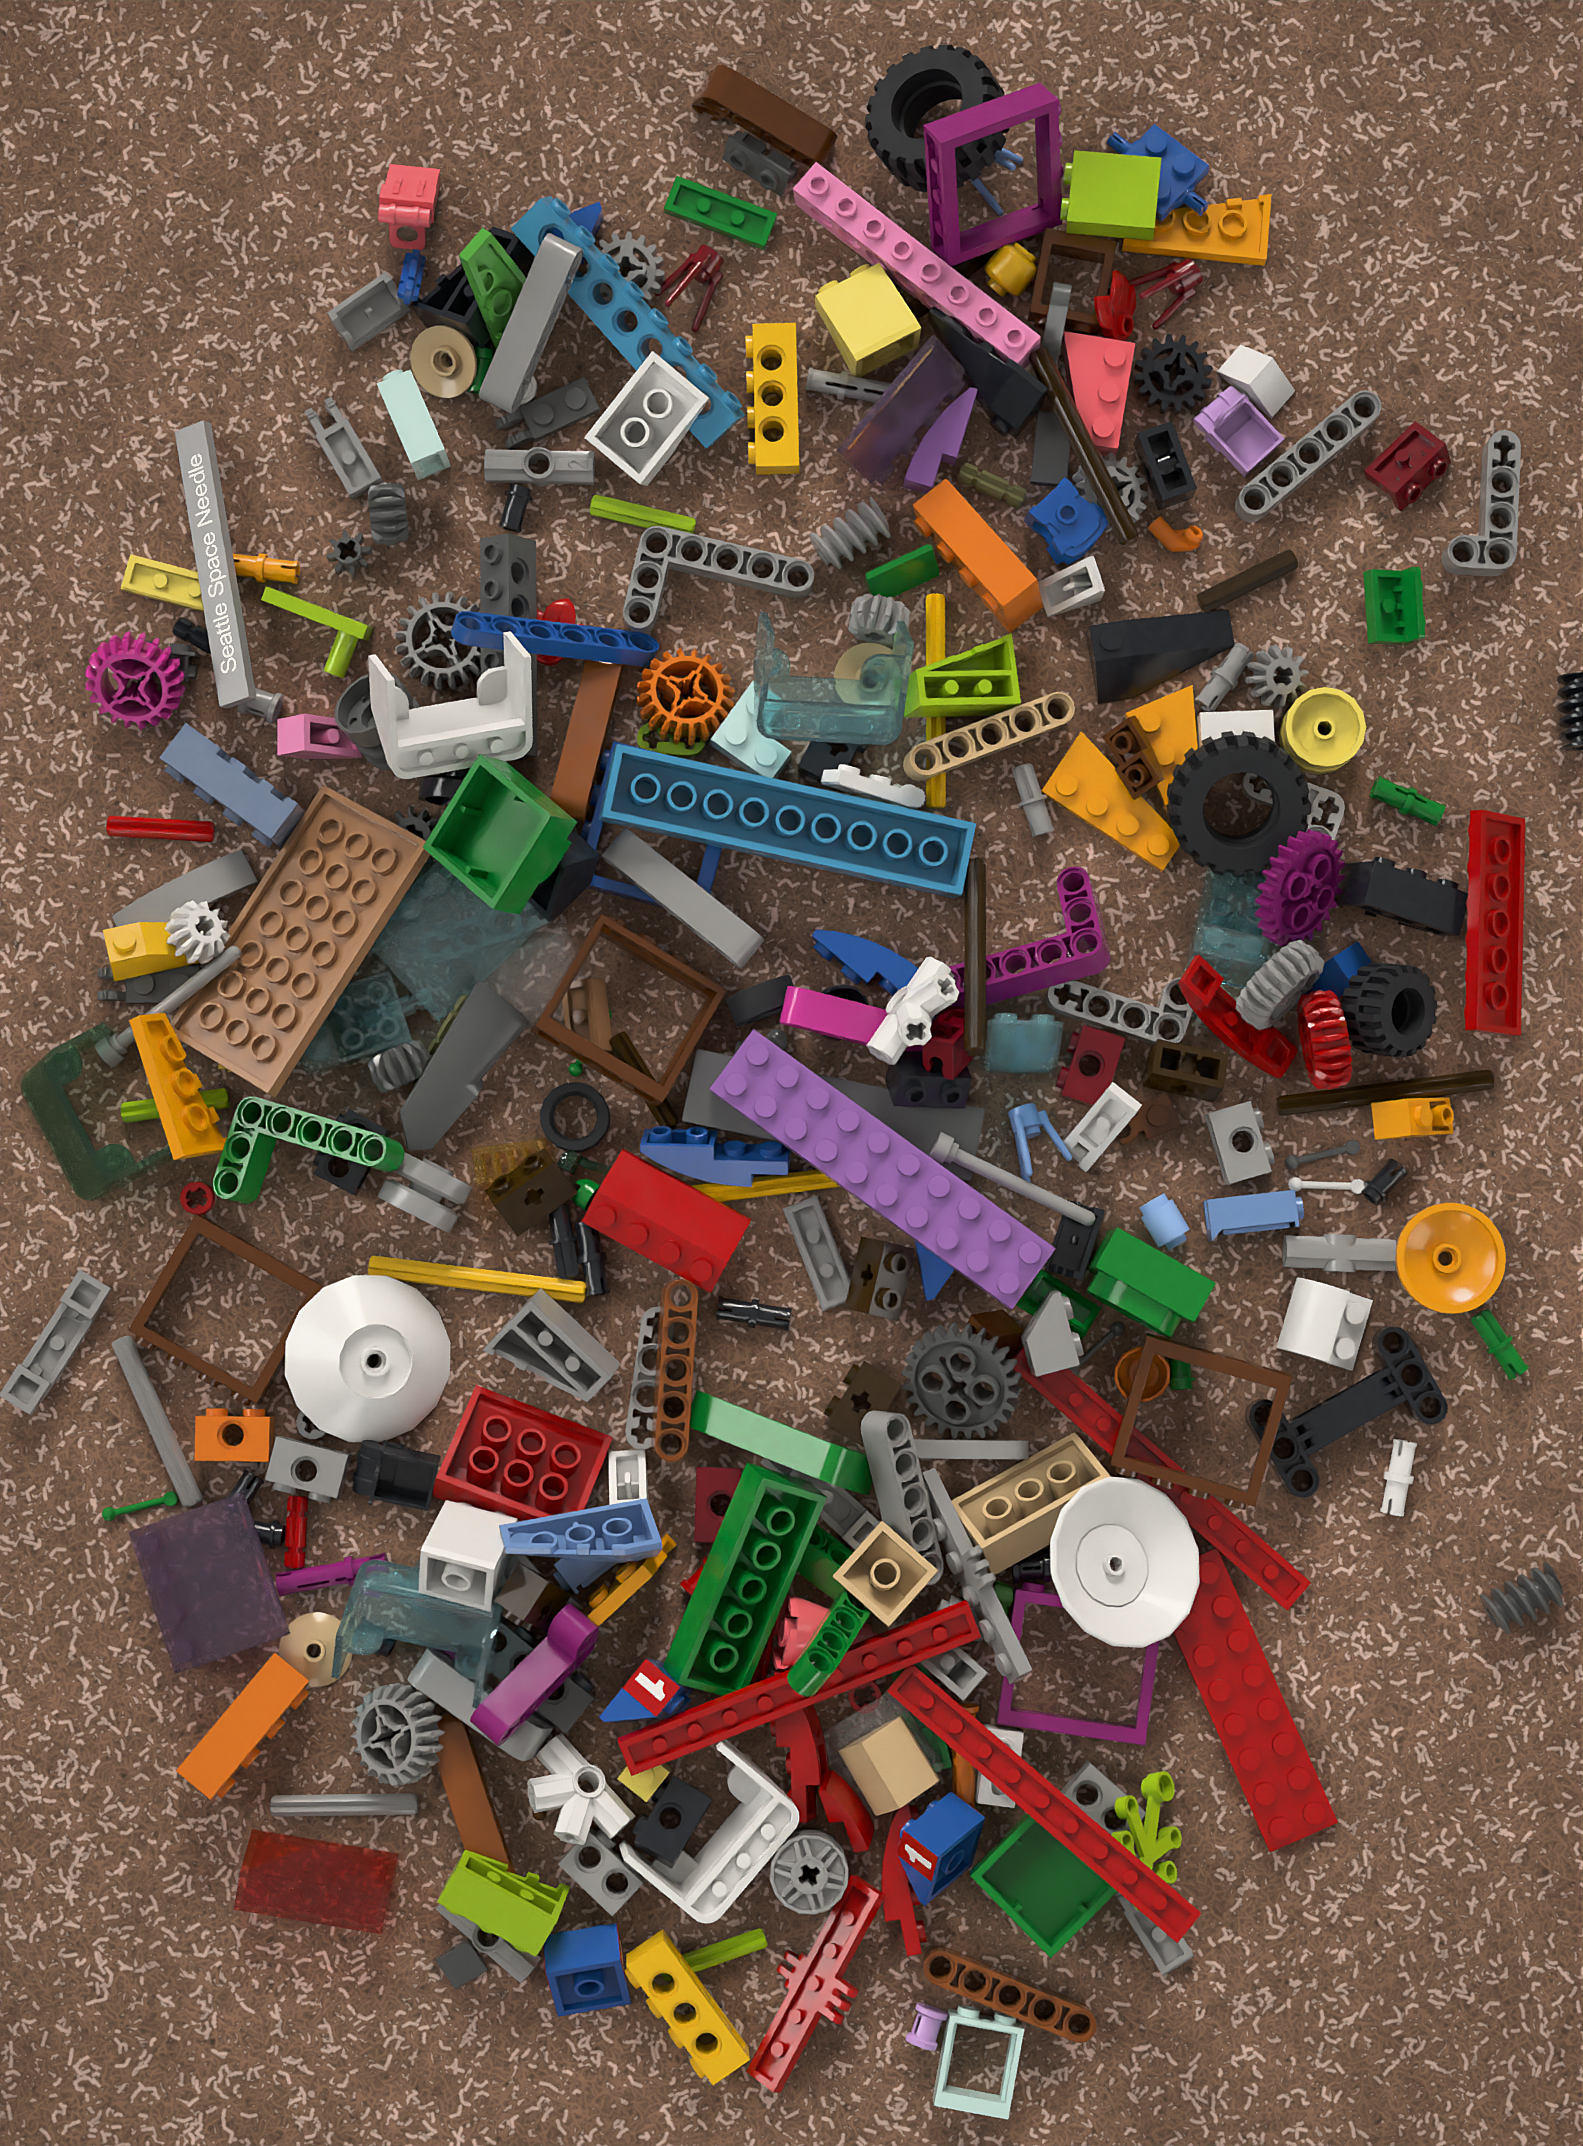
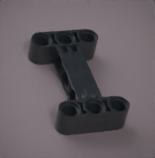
M1386 1326L1375 1332L1372 1338V1347L1383 1366L1381 1369L1289 1421L1282 1412L1274 1443L1277 1439L1284 1437L1289 1441L1291 1449L1286 1457L1278 1458L1274 1454L1272 1447L1269 1463L1283 1488L1289 1494L1306 1498L1317 1491L1319 1476L1308 1457L1309 1455L1402 1402L1414 1420L1420 1423L1436 1424L1445 1418L1448 1411L1446 1399L1410 1336L1404 1329ZM1390 1332L1394 1333L1399 1339L1398 1349L1391 1354L1383 1347V1338ZM1407 1365L1414 1366L1418 1373L1416 1382L1410 1386L1406 1385L1401 1378V1372ZM1426 1397L1432 1398L1436 1404V1411L1429 1418L1424 1417L1420 1412V1403ZM1254 1400L1245 1410L1247 1425L1259 1446L1265 1426H1260L1255 1421V1411L1262 1405L1271 1408L1272 1400ZM1304 1470L1308 1474L1309 1483L1305 1489L1297 1491L1292 1486V1476L1296 1471Z

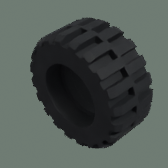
M941 44L938 46V49H934L931 45L920 48V52L917 54L910 52L902 56V62L898 65L893 63L886 70L888 73L883 80L879 78L874 86L875 96H870L866 108L869 114H866L865 117L868 141L891 174L905 186H911L915 191L927 192L924 138L914 139V133L921 118L931 108L944 101L962 100L959 110L961 112L1005 94L985 63L977 55H972L970 50L963 47H956L955 49L952 45ZM1009 128L955 148L957 189L963 187L966 180L971 178L974 181L982 175L980 171L985 166L990 167L994 163L996 151H1001L1006 142L1003 133H1008Z
M1232 731L1222 732L1221 738L1213 740L1210 736L1202 740L1203 745L1197 750L1191 748L1184 754L1186 760L1183 764L1176 765L1172 772L1173 782L1168 784L1167 814L1180 846L1202 868L1208 866L1212 873L1221 876L1225 872H1230L1233 877H1245V872L1253 871L1256 876L1262 874L1263 870H1265L1264 867L1271 864V856L1275 858L1279 856V845L1287 847L1289 836L1296 838L1298 831L1306 833L1309 826L1306 818L1307 815L1311 814V802L1308 799L1310 791L1301 770L1291 755L1283 747L1277 746L1273 740L1265 736L1263 738L1256 737L1254 732L1243 731L1242 735H1234ZM1238 772L1256 774L1267 783L1272 793L1273 803L1269 815L1259 827L1251 832L1241 835L1219 833L1208 823L1205 817L1204 800L1208 791L1218 780L1227 775Z

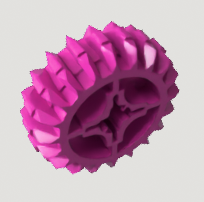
M130 631L124 634L122 640L115 634L111 636L108 641L109 644L106 642L100 643L97 652L92 653L89 658L91 665H88L85 670V676L89 678L85 684V690L93 692L90 697V703H101L99 715L110 712L112 714L111 723L116 722L119 718L123 719L124 726L127 729L134 721L140 730L146 727L147 722L155 727L160 723L161 718L165 720L170 718L173 713L172 709L178 708L181 702L180 696L185 691V685L181 684L185 678L184 672L177 670L180 665V658H168L172 652L171 647L161 650L158 647L160 643L159 637L154 639L152 643L146 642L145 632L140 634L137 640H134ZM108 668L113 672L112 676L118 682L116 690L109 680ZM154 671L160 678L162 694L156 689L158 685L152 679ZM134 678L138 680V682L135 683L132 681V679Z

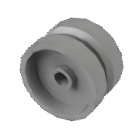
M405 1153L404 1161L395 1172L411 1180L409 1186L407 1187L393 1179L385 1180L377 1197L450 1233L458 1216L454 1210L441 1204L440 1201L444 1197L456 1204H465L473 1187L454 1178L453 1172L425 1158L421 1161Z

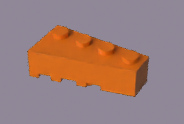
M274 1653L177 1768L176 1772L212 1802L217 1796L222 1799L236 1783V1780L232 1777L241 1766L247 1769L261 1753L257 1747L266 1736L272 1739L286 1723L281 1717L290 1706L296 1710L310 1694L305 1689L309 1684V1680Z

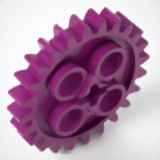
M1308 829L1306 833L1298 831L1296 838L1288 837L1287 847L1278 846L1279 856L1277 858L1270 857L1272 867L1270 870H1263L1262 873L1266 880L1257 887L1262 890V895L1255 899V903L1261 905L1255 913L1256 917L1261 918L1257 927L1263 930L1262 936L1268 938L1269 941L1283 947L1297 940L1304 941L1306 939L1311 941L1313 939V930L1322 931V920L1329 921L1331 919L1328 911L1330 907H1337V903L1334 901L1335 895L1342 893V889L1338 888V883L1345 879V875L1339 873L1345 866V862L1339 860L1343 851L1337 849L1339 843L1332 840L1331 836Z

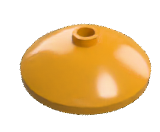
M1441 1203L1423 1209L1407 1222L1397 1241L1395 1263L1398 1277L1403 1287L1416 1302L1435 1312L1455 1314L1479 1307L1495 1293L1504 1275L1506 1253L1499 1231L1486 1215L1468 1205ZM1441 1252H1446L1449 1255V1262L1445 1266L1441 1265L1438 1260Z

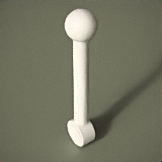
M1293 1177L1288 1183L1290 1190H1295V1192L1301 1190V1188L1351 1190L1353 1193L1359 1194L1365 1188L1364 1182L1360 1179L1347 1183L1301 1181L1300 1178Z

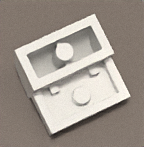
M1297 1277L1276 1348L1352 1371L1373 1300L1334 1286Z

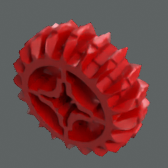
M1331 990L1311 991L1310 994L1301 995L1296 1010L1298 1016L1297 1024L1302 1057L1305 1062V1069L1308 1072V1078L1317 1089L1327 1088L1329 1090L1339 1088L1341 1085H1347L1352 1072L1351 1046L1344 1011L1341 1009V1003L1337 995Z

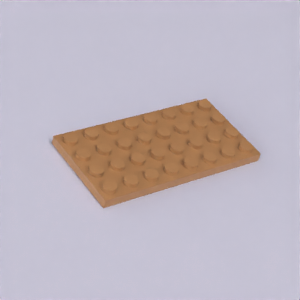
M322 785L228 931L230 937L224 944V951L231 946H237L241 951L240 958L182 1003L170 1021L178 1039L275 1098L429 858L430 854L422 848L426 841Z

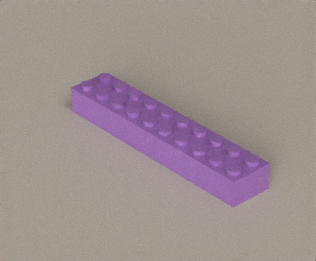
M754 1029L710 1088L712 1094L1008 1309H1013L1056 1249Z

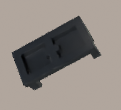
M1070 1201L1094 1213L1095 1222L1090 1226H1086L1062 1214L1052 1244L1056 1249L1047 1260L1044 1270L1076 1281H1082L1105 1210L1089 1207L1077 1201Z

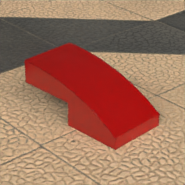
M834 1770L826 1771L818 1793L829 1823L843 1821L853 1851H868L875 1827L865 1806L851 1786Z

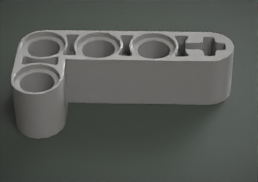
M1497 431L1483 447L1478 536H1457L1444 549L1441 557L1442 564L1452 574L1499 576L1505 573L1516 559L1521 444L1518 436L1512 431ZM1498 444H1502V450L1508 451L1502 458L1501 466H1497L1500 462L1501 452L1499 449H1494ZM1500 479L1504 481L1507 485V492L1500 493L1494 490L1492 480ZM1493 514L1502 516L1506 522V528L1499 529L1493 526L1490 516ZM1462 548L1468 554V562L1462 563L1457 561L1453 556V549ZM1489 551H1500L1504 556V564L1499 565L1492 562L1489 558Z
M1181 978L1173 979L1163 988L1157 1007L1075 980L1050 986L1045 998L1047 1006L1057 1014L1152 1045L1157 1039L1166 1040L1160 1036L1158 1031L1159 1024L1163 1021H1170L1177 1030L1176 1037L1166 1041L1180 1042L1186 1033L1193 1011L1188 1002L1184 1005H1176L1170 999L1169 993L1171 988L1179 987L1178 982ZM1062 987L1068 989L1067 995L1075 999L1081 996V992L1085 993L1086 997L1081 1003L1080 1012L1075 1010L1077 1002L1067 1000L1064 1005H1060L1058 1003L1059 997L1054 995V992H1059ZM1098 998L1106 1003L1107 1013L1105 1016L1095 1017L1090 1013L1088 1004L1091 999ZM1135 1010L1139 1012L1142 1017V1024L1139 1028H1130L1124 1023L1123 1015L1125 1011Z
M427 1647L407 1680L419 1691L494 1743L470 1722L473 1712L494 1689L447 1655L435 1648ZM535 1711L508 1740L498 1747L521 1761L533 1759L555 1725L544 1715Z

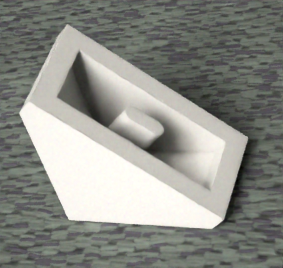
M1240 345L1217 371L1223 379L1241 394L1244 393L1248 396V400L1271 419L1295 392L1272 357Z
M1094 556L1087 557L1038 582L1047 617L1099 602L1105 592Z
M645 1449L608 1452L610 1505L647 1498L649 1504Z

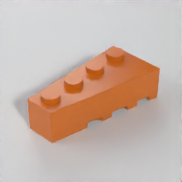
M944 479L912 505L916 517L913 523L918 531L925 538L930 536L937 544L935 547L941 557L947 563L952 562L965 584L969 588L974 589L985 606L996 616L1009 634L1043 608L1037 578L947 479Z

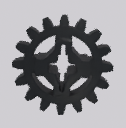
M1167 334L1164 344H1161L1156 338L1153 339L1151 343L1152 351L1144 347L1140 353L1144 360H1136L1134 369L1141 373L1134 376L1133 383L1143 385L1137 395L1139 397L1146 395L1150 397L1147 404L1149 408L1154 406L1155 403L1160 404L1161 414L1165 413L1167 407H1172L1174 414L1179 415L1182 405H1185L1189 411L1193 410L1195 406L1194 399L1202 402L1206 395L1202 389H1209L1212 380L1204 377L1210 375L1213 370L1211 365H1203L1207 360L1208 353L1198 354L1196 352L1199 345L1197 341L1190 346L1186 345L1185 335H1182L1178 342H1173L1171 334ZM1172 353L1171 356L1163 360L1157 358L1162 354ZM1185 357L1188 358V359L1191 361V363L1193 364L1194 368H1191V367L1188 365V363H1187ZM1174 362H1177V377L1173 381L1172 386L1169 387V371L1173 367ZM1151 380L1157 382L1161 393L1153 386ZM1191 388V390L1184 395L1174 396V393L1178 392L1181 389L1189 390Z

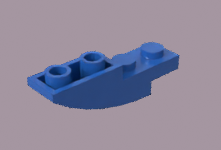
M816 930L811 937L816 942L812 948L828 962L834 958L844 967L840 972L852 983L857 985L862 981L867 986L877 975L881 979L878 985L892 997L897 991L909 984L919 969L890 949L855 935L836 931ZM937 1013L936 1015H934L932 1021L936 1018V1016H937L939 1013Z
M656 1126L651 1129H645L640 1144L641 1153L673 1171L696 1179L730 1186L752 1187L755 1174L788 1175L792 1159L791 1150L779 1142L768 1141L762 1144H745L734 1140L718 1143V1130H707L704 1127H691L687 1130L671 1129L667 1126Z

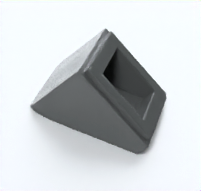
M469 1938L439 1954L435 1959L455 1989L488 1970L481 1955Z

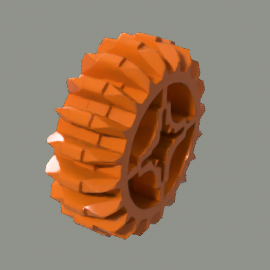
M680 647L674 658L667 651L663 653L662 662L654 658L650 663L651 669L645 668L641 676L643 681L638 682L637 692L640 695L637 696L636 704L638 707H643L640 717L642 720L650 719L648 724L650 731L661 728L659 735L661 740L665 739L668 734L674 735L673 742L675 745L680 742L681 737H686L688 744L691 746L694 744L695 736H698L705 743L709 738V732L715 734L720 724L728 716V712H731L734 707V702L731 698L734 697L735 690L734 687L728 686L731 680L730 675L720 674L723 668L721 662L710 665V654L705 655L703 659L697 658L698 651L696 648L691 651L690 656H685L684 651ZM678 675H688V676L685 677V678H676V677H674V676H678ZM701 681L711 690L714 702L707 699L708 695L701 691L699 687ZM692 688L691 698L689 696L688 700L683 699L679 705L680 695L683 697V694H688ZM656 691L664 694L663 698L670 702V712L662 707L657 698ZM686 715L697 716L696 718H683Z

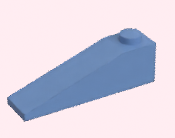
M647 1498L499 1525L506 1554L622 1563L658 1556L662 1550V1541Z

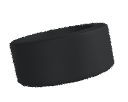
M783 975L764 981L727 998L726 1002L737 1027L745 1026L782 1012L787 986L795 987L791 976Z
M581 1082L564 1083L554 1088L544 1099L540 1110V1123L547 1139L559 1149L571 1153L585 1152L597 1146L606 1136L610 1125V1110L604 1097L592 1086ZM569 1096H581L588 1099L596 1110L597 1121L595 1127L589 1135L583 1138L571 1139L565 1137L557 1130L554 1124L556 1106Z

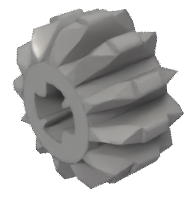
M864 594V596L857 597L854 605L851 607L848 630L855 634V638L865 640L867 643H878L894 647L895 644H902L905 636H907L911 621L909 619L911 611L904 607L902 602L892 600V597L887 598L880 594L877 596Z
M1278 645L1269 646L1268 652L1261 650L1255 653L1258 663L1249 662L1247 665L1254 672V676H1248L1245 679L1246 683H1255V687L1250 695L1252 697L1261 696V704L1264 706H1270L1274 703L1275 707H1284L1286 700L1295 702L1298 698L1296 690L1304 691L1307 688L1300 681V677H1305L1309 674L1305 669L1299 670V666L1304 658L1302 656L1293 657L1292 648L1284 647L1280 650ZM1274 670H1279L1281 677H1277V679H1280L1279 683H1275L1273 680V676H1277Z

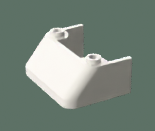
M511 631L503 632L504 666L488 669L480 676L477 682L476 698L409 709V701L406 694L395 686L394 678L376 654L368 655L371 710L387 764L397 777L411 779L471 768L479 754L509 761L519 759L528 753L533 743L531 656Z
M726 1739L714 1744L718 1751L735 1764L729 1771L727 1785L730 1792L741 1803L694 1858L683 1850L671 1869L656 1859L651 1863L625 1840L619 1844L623 1860L691 1917L701 1923L715 1922L725 1913L799 1823V1811L795 1803L754 1762Z

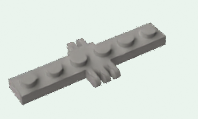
M936 1469L927 1470L922 1473L937 1538L938 1541L942 1542L947 1552L946 1561L949 1569L954 1574L952 1579L955 1585L960 1584L962 1587L959 1590L961 1598L967 1600L970 1608H974L979 1619L978 1627L980 1634L986 1642H990L996 1654L994 1660L998 1671L1002 1676L1007 1677L1010 1684L1024 1679L1032 1671V1668L992 1587L996 1580L994 1573H987L986 1570L990 1565L987 1559L981 1560L980 1555L983 1551L980 1545L973 1547Z

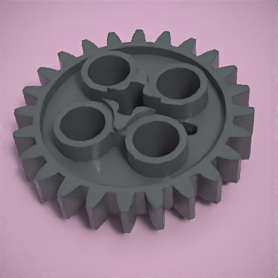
M953 1322L948 1329V1333L942 1325H938L934 1335L927 1331L921 1338L922 1341L917 1340L911 1348L913 1352H910L905 1358V1362L909 1365H906L903 1369L902 1375L909 1379L905 1381L902 1389L913 1391L906 1401L907 1403H918L919 1407L914 1413L915 1416L925 1413L928 1416L925 1425L929 1426L934 1422L938 1423V1434L940 1435L947 1427L951 1429L952 1439H956L960 1431H964L967 1440H971L975 1430L984 1438L989 1428L996 1432L1002 1424L1001 1421L1007 1423L1012 1415L1010 1411H1014L1019 1403L1015 1398H1018L1022 1388L1015 1384L1019 1382L1022 1375L1021 1373L1011 1372L1017 1364V1359L1006 1360L1005 1356L1010 1348L1007 1346L998 1349L996 1347L999 1339L998 1336L993 1337L989 1341L985 1339V1328H982L976 1335L973 1334L970 1323L966 1325L963 1332H960L956 1322ZM957 1353L967 1355L971 1362L963 1361ZM930 1372L938 1373L943 1381L934 1379ZM980 1382L989 1383L994 1391L986 1390ZM953 1401L961 1402L966 1409L956 1407Z

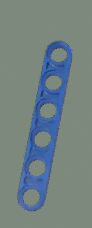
M471 611L459 612L451 629L452 637L459 643L468 646L504 650L503 632L511 631L528 653L634 666H650L651 661L656 658L659 650L657 640L641 632Z

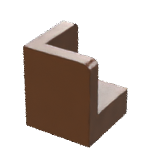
M1004 1310L970 1315L968 1323L972 1326L973 1334L977 1335L982 1328H985V1339L988 1341L998 1336L999 1339L996 1347L1001 1349L1008 1346L1010 1349L1005 1358L1006 1360L1013 1359L1022 1341L1021 1336L1024 1333V1330Z

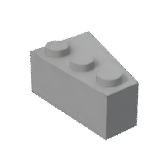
M542 1288L530 1298L482 1350L492 1356L495 1353L515 1363L514 1366L523 1371L527 1369L546 1378L545 1382L586 1402L611 1379L621 1365L610 1352Z

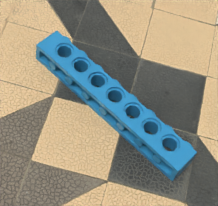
M552 196L540 198L518 220L511 230L534 256H536L546 235L552 234L554 228H558L563 233L565 241L583 249V257L587 260L589 266L586 274H582L577 270L568 294L636 371L651 353L649 349L650 339H657L662 346L660 357L673 368L675 366L682 367L686 372V379L707 395L711 401L710 410H701L689 430L706 449L717 443L745 416L740 409L742 405L738 398L730 391L725 392L717 384V376L708 365L700 364L691 354L693 349L690 344L681 336L676 337L667 327L669 322L666 317L656 308L651 309L642 299L644 297L642 290L634 282H627L618 272L620 269L618 263L609 254H602L593 244L595 242L593 235L584 226L580 225L578 227L569 217L571 212L565 203L558 198L553 199ZM603 283L608 284L612 288L613 298L610 302L604 300L601 296L600 288ZM627 310L633 312L637 317L638 323L635 329L629 328L625 323V313Z

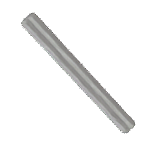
M123 1336L112 1342V1347L180 1501L184 1507L193 1506L202 1501V1495L131 1336Z

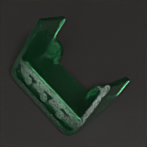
M105 1022L52 1049L31 1067L21 1080L22 1094L74 1193L78 1197L89 1201L101 1199L174 1160L169 1146L137 1163L129 1149L119 1144H109L96 1151L64 1091L63 1086L77 1079L82 1071L83 1064L80 1053L95 1046L105 1036L117 1034L115 1028Z

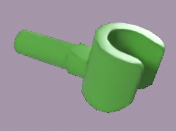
M996 1581L993 1589L1007 1616L1013 1600V1588L1008 1584Z

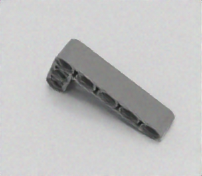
M652 526L647 528L640 538L623 607V617L626 627L630 631L646 634L655 627L669 569L800 599L811 593L814 587V571L808 562L801 559L661 526ZM653 539H661L667 543L666 549L661 553L650 552L647 549V545ZM689 547H696L702 552L701 558L694 562L685 560L682 554ZM722 556H733L738 562L737 565L731 570L721 569L717 562ZM758 564H767L772 568L773 572L767 578H758L753 574V569ZM794 572H802L807 576L808 581L801 587H795L789 583L788 577ZM652 573L659 580L654 587L644 588L638 583L642 575ZM637 608H644L650 613L648 620L643 623L633 622L630 619V615Z

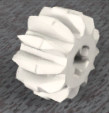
M192 900L171 913L170 921L166 924L164 930L171 935L166 944L175 945L177 948L175 956L185 954L188 964L194 963L196 960L204 964L214 957H218L224 951V944L228 941L230 935L223 930L227 927L228 921L219 920L217 917L220 909L210 911L207 901L197 905Z

